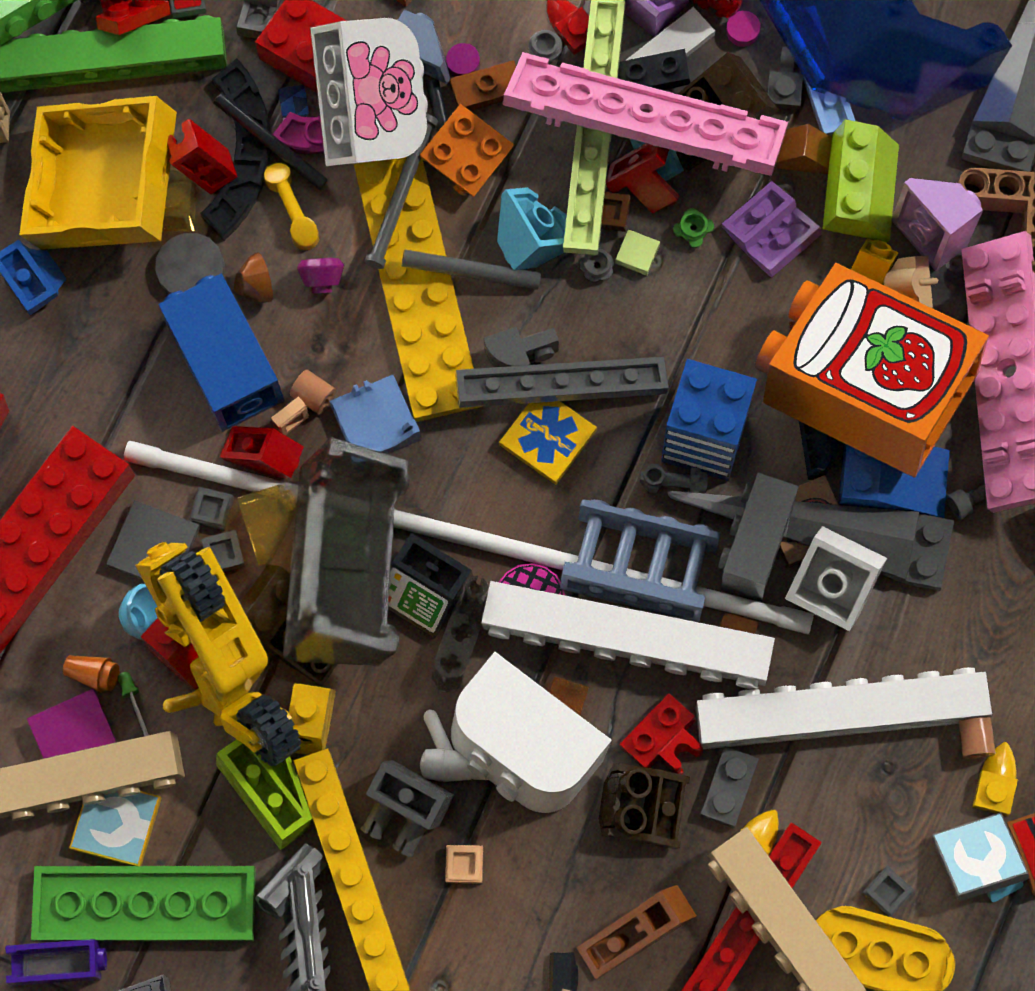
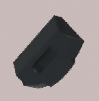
M550 953L548 991H562V989L577 991L578 965H576L574 953Z

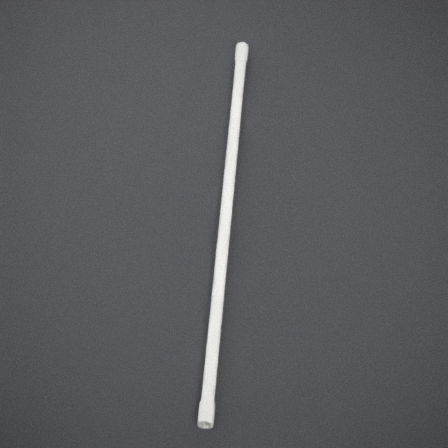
M128 441L124 452V461L150 468H162L563 570L565 561L574 563L578 561L579 557L162 451L160 448L134 441ZM592 560L591 566L594 569L608 572L613 568L612 564ZM628 568L626 571L628 577L639 580L647 579L648 573ZM664 577L661 579V583L664 586L676 589L681 588L683 582ZM699 586L696 587L698 594L705 595L703 604L705 607L761 620L781 628L809 635L814 616L813 613L785 606L778 607Z

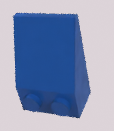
M843 443L838 505L917 511L919 514L944 518L950 450L934 446L916 478Z

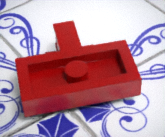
M99 0L101 1L103 13L96 16L98 30L121 35L170 15L169 1Z

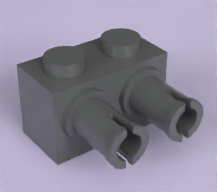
M393 760L382 762L366 793L376 802L361 830L366 834L371 832V837L381 840L394 812L402 814L407 820L392 848L396 851L402 850L401 854L413 857L414 851L425 830L439 827L455 794Z

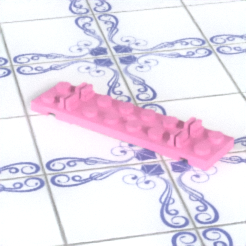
M522 52L504 93L503 105L547 117L546 124L548 125L552 124L553 119H555L554 126L560 127L562 121L619 137L705 158L714 162V169H718L720 163H723L722 171L726 172L729 166H735L755 173L772 176L788 125L787 121L761 115L760 120L747 117L748 111L722 104L720 106L591 72L588 71L589 69L562 63L560 67L548 64L549 59Z
M1026 231L961 249L969 326L989 335L979 373L975 378V390L987 509L993 513L1035 503V273L1032 271V261H1034L1031 235ZM1015 366L1016 372L1014 375L1007 377V369Z

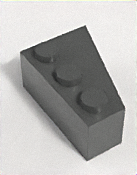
M757 473L754 483L747 482L741 502L746 503L743 516L736 514L730 530V535L735 536L731 549L724 548L718 568L724 569L721 590L762 602L765 587L773 570L775 558L784 537L799 486L761 473Z

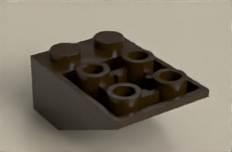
M729 52L678 93V95L720 106L722 104L748 111L747 117L760 120L761 115L771 117L779 111L742 58ZM676 151L677 156L687 170H691L707 160Z
M267 564L240 602L263 648L321 687L363 629L278 565Z

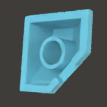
M528 187L506 189L501 195L497 243L504 253L505 260L511 265L513 270L536 268L564 253L563 243L567 215L555 206L550 210L536 201L538 194Z

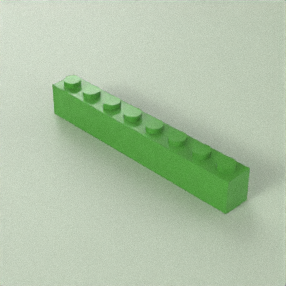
M204 15L197 17L195 20L180 21L168 19L160 24H146L121 35L96 28L94 31L79 32L77 30H66L57 35L46 36L37 33L31 34L27 38L11 39L0 46V92L224 69L227 67V57L222 21L220 17L214 18Z

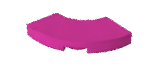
M289 112L273 133L275 137L296 153H324L320 116L301 117Z

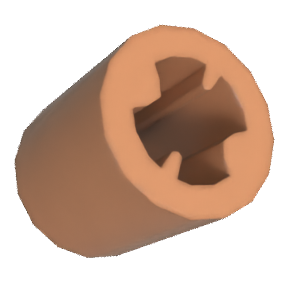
M309 370L303 371L298 376L290 390L291 397L296 399L299 396L306 407L318 415L326 410L329 406V401L333 400L336 394V388Z
M990 717L967 718L958 722L963 758L977 759L996 754Z

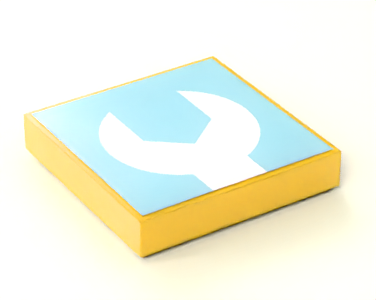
M142 791L136 795L119 797L117 792L104 795L105 801L91 805L82 804L69 848L131 866H142L162 798L158 795Z

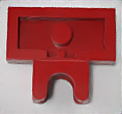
M669 693L619 744L620 748L641 767L651 768L660 759L661 763L671 772L683 775L684 771L677 756L681 752H689L695 757H700L703 753L702 745L687 732V729L696 721L695 716Z

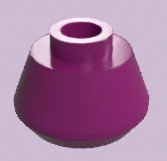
M339 258L301 260L297 266L304 286L311 287L312 293H331L332 285H339L344 269V264Z

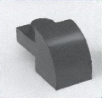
M513 327L483 338L485 353L494 367L530 365L529 361L532 360L543 362L552 358L554 353L559 351V340L554 328L521 339L517 327Z

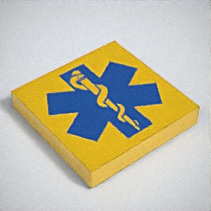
M560 401L528 403L499 441V446L556 485L596 433L597 427Z

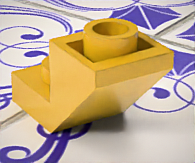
M867 238L851 270L883 285L884 278L895 262L898 252L892 250L891 246L884 241Z

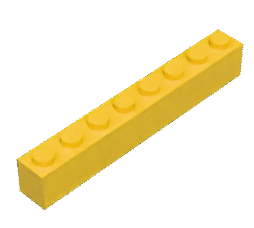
M327 748L293 760L370 991H411L329 749Z

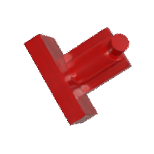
M646 143L611 163L606 179V187L612 193L627 187L652 214L664 207L674 205L679 199V194L656 171L665 165L669 149Z

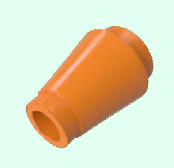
M69 655L63 665L64 676H68L100 693L105 690L112 691L117 684L120 673L119 665L114 663L111 658Z

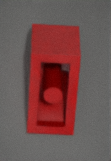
M232 426L220 458L269 477L292 478L294 471L299 466L304 446L274 428Z

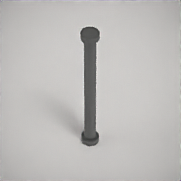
M426 114L427 130L421 146L413 154L407 156L372 252L367 254L364 260L370 267L384 269L386 264L384 256L421 160L419 155L426 146L431 130L435 129L438 124V119L430 114Z

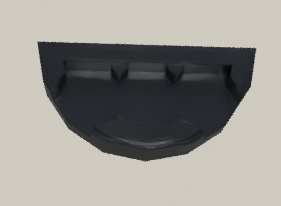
M799 421L808 480H814L826 475L834 465L838 452V440Z

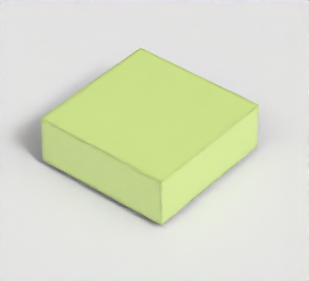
M628 229L615 259V264L647 276L659 249L660 241Z

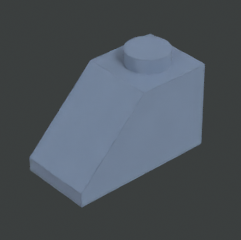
M404 9L398 21L405 24L417 40L420 60L424 66V74L447 84L450 80V75L434 21L423 13L414 14Z

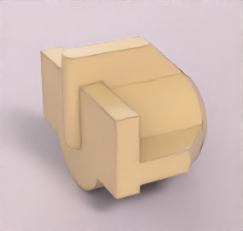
M928 255L898 258L891 270L886 274L883 285L932 308L931 285L937 284L938 279L930 278Z

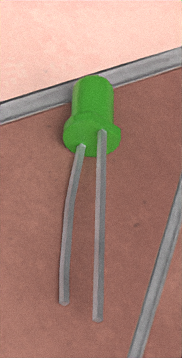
M122 672L118 676V681L123 691L121 695L123 698H131L144 736H148L149 734L134 698V695L139 693V689L135 687L130 673Z

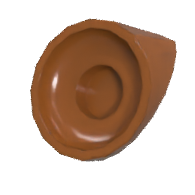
M257 252L247 258L236 274L234 292L251 301L260 303L272 302L273 290L270 275L262 255Z

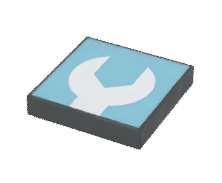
M1001 812L932 834V841L959 902L1029 879L1028 870Z

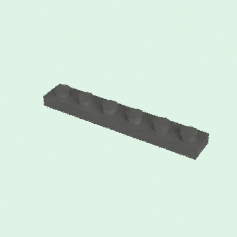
M664 357L456 370L455 373L459 408L667 394L669 388Z

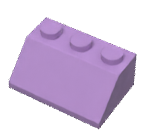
M909 178L904 182L892 222L922 256L928 255L929 264L937 271L962 252L961 249L968 247L983 209L978 197L972 191H966L959 183Z

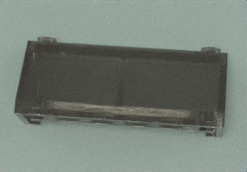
M331 437L300 466L283 658L297 662L379 666L396 653L399 646V635L396 634V629L393 625H387L394 507L395 501L400 495L403 496L409 487L410 478L407 475V460Z

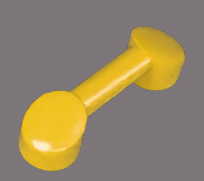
M274 163L267 167L264 172L266 186L271 191L278 192L292 221L290 233L295 247L305 251L311 250L319 241L317 226L313 220L304 216L291 188L292 175L290 168L284 163Z

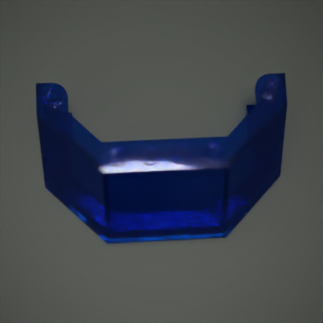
M760 0L812 90L825 94L827 91L845 97V102L869 110L871 107L891 113L890 117L900 121L910 119L989 85L1012 47L1004 31L994 23L984 22L969 29H963L920 14L912 0Z

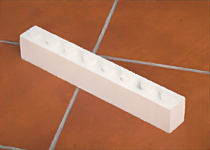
M490 581L481 622L483 629L489 630L488 635L492 637L509 639L510 635L524 637L523 642L535 646H544L545 642L559 644L558 649L569 653H580V649L594 651L595 657L604 660L614 661L616 656L629 658L630 664L644 668H650L651 663L664 665L667 672L679 675H686L687 670L701 673L700 678L713 682H722V677L737 680V686L747 689H757L758 685L765 686L775 640L773 637Z
M961 668L954 670V675L940 676L938 671L919 673L917 679L904 680L903 675H890L883 677L882 682L868 683L866 678H858L846 681V686L832 687L831 682H819L811 684L810 689L796 691V686L790 685L777 687L774 689L775 693L760 694L759 689L743 690L738 692L739 696L724 698V693L705 694L702 696L703 700H697L695 706L699 743L703 749H712L725 746L732 747L959 724L960 720L967 718L990 717L992 710L986 672L975 673V668Z

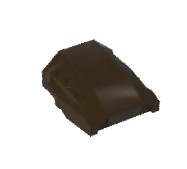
M622 763L613 764L604 782L598 819L602 836L680 849L681 841H678L685 786L689 784L690 777L659 769Z

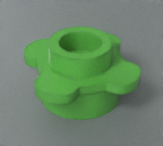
M689 208L685 211L681 222L674 225L673 233L676 237H683L689 241L691 247L698 248L702 246L703 238L706 234L714 230V223L711 219H707L703 213L694 208ZM694 225L697 229L693 231L690 227Z

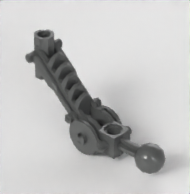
M306 843L302 845L255 897L259 907L268 915L279 919L284 914L285 926L278 937L279 942L285 937L287 942L280 955L281 961L287 956L289 961L282 974L283 980L290 975L291 983L286 991H326L325 980L331 971L330 964L323 969V960L329 950L328 945L321 950V941L327 932L326 927L319 931L318 925L324 916V908L317 913L316 907L322 897V889L315 894L314 879L323 871L328 863L315 847H311Z

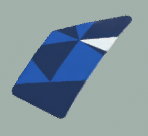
M304 85L278 89L283 120L289 112L301 117H307L309 109Z

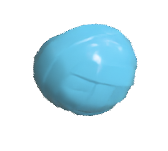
M139 584L129 590L119 608V619L123 630L137 639H142L140 636L158 618L155 612L157 605L145 584Z

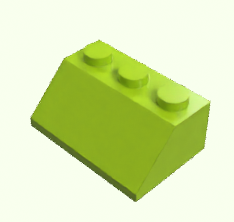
M845 119L832 134L822 230L884 242L890 241L899 144L879 126Z

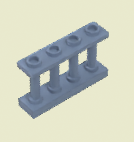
M582 500L578 520L586 522L587 527L578 561L574 563L565 561L560 589L699 623L705 595L698 594L696 587L705 551L716 553L720 533L713 531V529L705 525L692 526L679 523L676 519L668 516L655 517L646 515L635 508L622 509L613 507L602 500ZM601 526L622 531L613 568L608 572L594 569L591 566ZM636 535L656 539L648 576L644 580L631 578L626 574ZM670 543L691 548L683 584L678 589L664 586L661 583Z

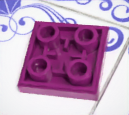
M94 689L27 718L43 759L117 743Z

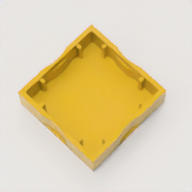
M158 96L114 99L109 102L92 105L72 103L37 107L31 147L32 166L25 190L19 235L41 250L161 241L170 171L169 159H171L167 141L170 134L174 136L177 112Z

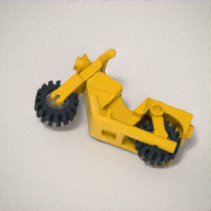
M162 542L153 546L147 551L148 557L135 566L157 605L155 612L158 619L164 626L169 627V630L164 633L184 647L192 643L199 656L190 664L191 671L199 688L192 693L166 699L163 703V709L165 712L172 713L202 704L214 713L213 723L215 726L223 725L224 730L247 746L257 756L261 755L263 762H268L270 766L278 765L301 748L299 746L301 745V740L298 738L300 735L298 730L293 728L295 724L292 721L291 715L287 710L281 708L276 700L273 702L271 696H266V694H260L259 692L248 693L266 668L268 656L212 549L207 547L195 553L193 551L189 552V550L186 551L188 548L186 543L167 544V542Z

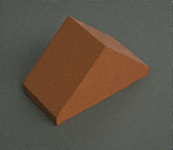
M810 124L786 129L774 168L828 174L832 137Z

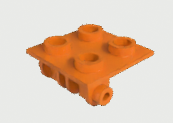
M460 104L419 156L455 183L453 188L461 195H465L467 192L474 197L515 144Z

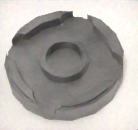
M183 233L172 237L161 247L156 257L155 271L161 287L168 294H171L175 291L184 292L196 286V283L203 277L224 274L225 262L219 247L210 238L199 233Z

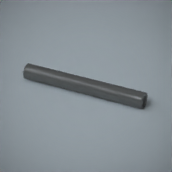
M404 249L402 257V267L538 290L541 274L538 272L513 270L510 267Z

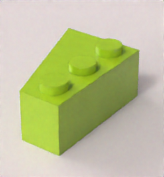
M237 739L217 753L216 766L280 850L310 829L312 817L290 756L278 765L270 766L268 762L265 763L261 760V755L257 756Z

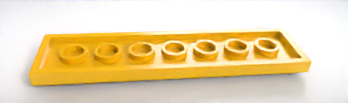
M407 157L354 164L373 246ZM421 158L384 256L386 264L384 269H378L411 410L416 422L482 407L459 408L455 380L456 370L474 369L451 275L402 267L404 249L446 256L423 159Z

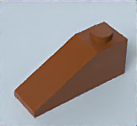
M675 885L658 892L576 948L594 978L598 979L668 936L697 915L679 886Z

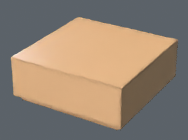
M298 396L271 417V420L277 431L287 435L309 418L305 403Z
M446 845L445 882L482 884L483 846Z

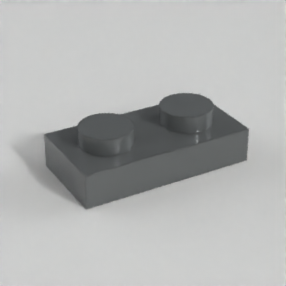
M725 746L700 816L735 828L759 758Z

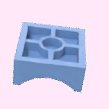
M394 375L374 383L366 380L363 387L358 388L356 384L350 393L329 401L357 467L421 440L418 425L410 413Z

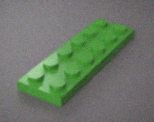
M34 866L31 940L33 942H62L95 939L98 942L254 941L256 867Z

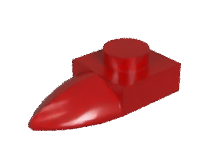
M547 0L546 6L549 21L572 54L575 55L586 48L589 15L583 7L578 9L567 0Z

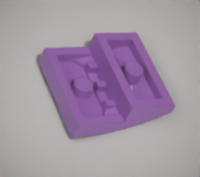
M773 181L722 223V228L734 242L771 278L822 234L820 226L796 207L795 199Z

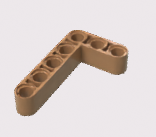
M969 168L961 174L958 183L966 191H968L965 188L967 184L978 187L980 192L974 194L980 200L983 210L1022 213L1021 232L1026 231L1031 235L1033 254H1035V227L1032 222H1035V172L987 168ZM1008 187L1014 192V195H1004L999 188ZM1032 261V271H1033L1034 273H1035V261Z

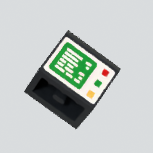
M411 533L391 563L375 598V602L435 639L472 583V570Z

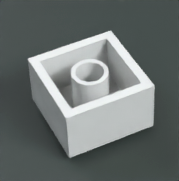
M822 526L814 536L785 599L850 631L857 621L887 558Z

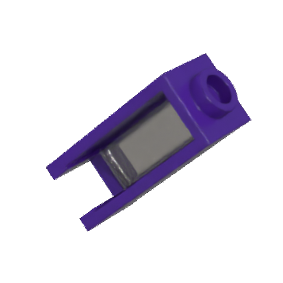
M95 939L5 946L6 954L11 956L12 975L6 976V983L11 986L101 980V971L107 970L106 949L101 948L100 942Z

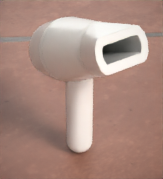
M427 710L424 713V721L437 749H425L422 754L420 769L423 778L443 782L471 779L489 780L487 778H478L468 769L467 765L470 761L456 750H453L437 713L434 710Z

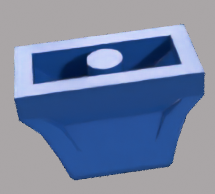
M20 239L0 251V274L29 315H32L58 296V290L67 278L48 251L28 248Z

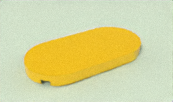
M840 906L831 909L816 920L866 989L873 991H943L949 986L953 978L955 958L952 950H950L949 945L940 933L931 928L851 906Z

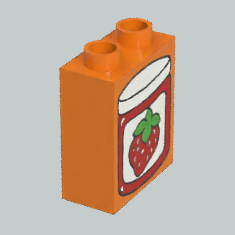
M835 263L820 286L806 280L798 290L788 315L790 319L796 321V324L788 336L774 330L764 342L755 364L757 370L767 374L763 403L916 478L977 377L989 335Z

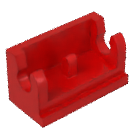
M187 119L182 123L184 139L181 143L177 144V139L171 134L168 136L167 144L172 156L169 159L170 164L210 195L238 177L228 148L191 119Z

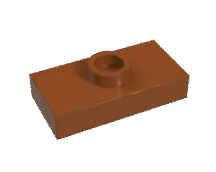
M512 60L450 78V86L457 107L462 104L471 111L503 102L504 93L516 68L515 61Z

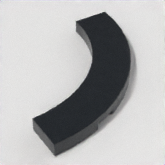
M236 58L212 78V83L220 93H223L270 132L268 115L259 89L248 70ZM235 121L236 148L234 167L238 177L223 186L211 204L200 213L202 219L223 241L241 225L255 205L265 183L264 172L269 167L271 155L270 149Z

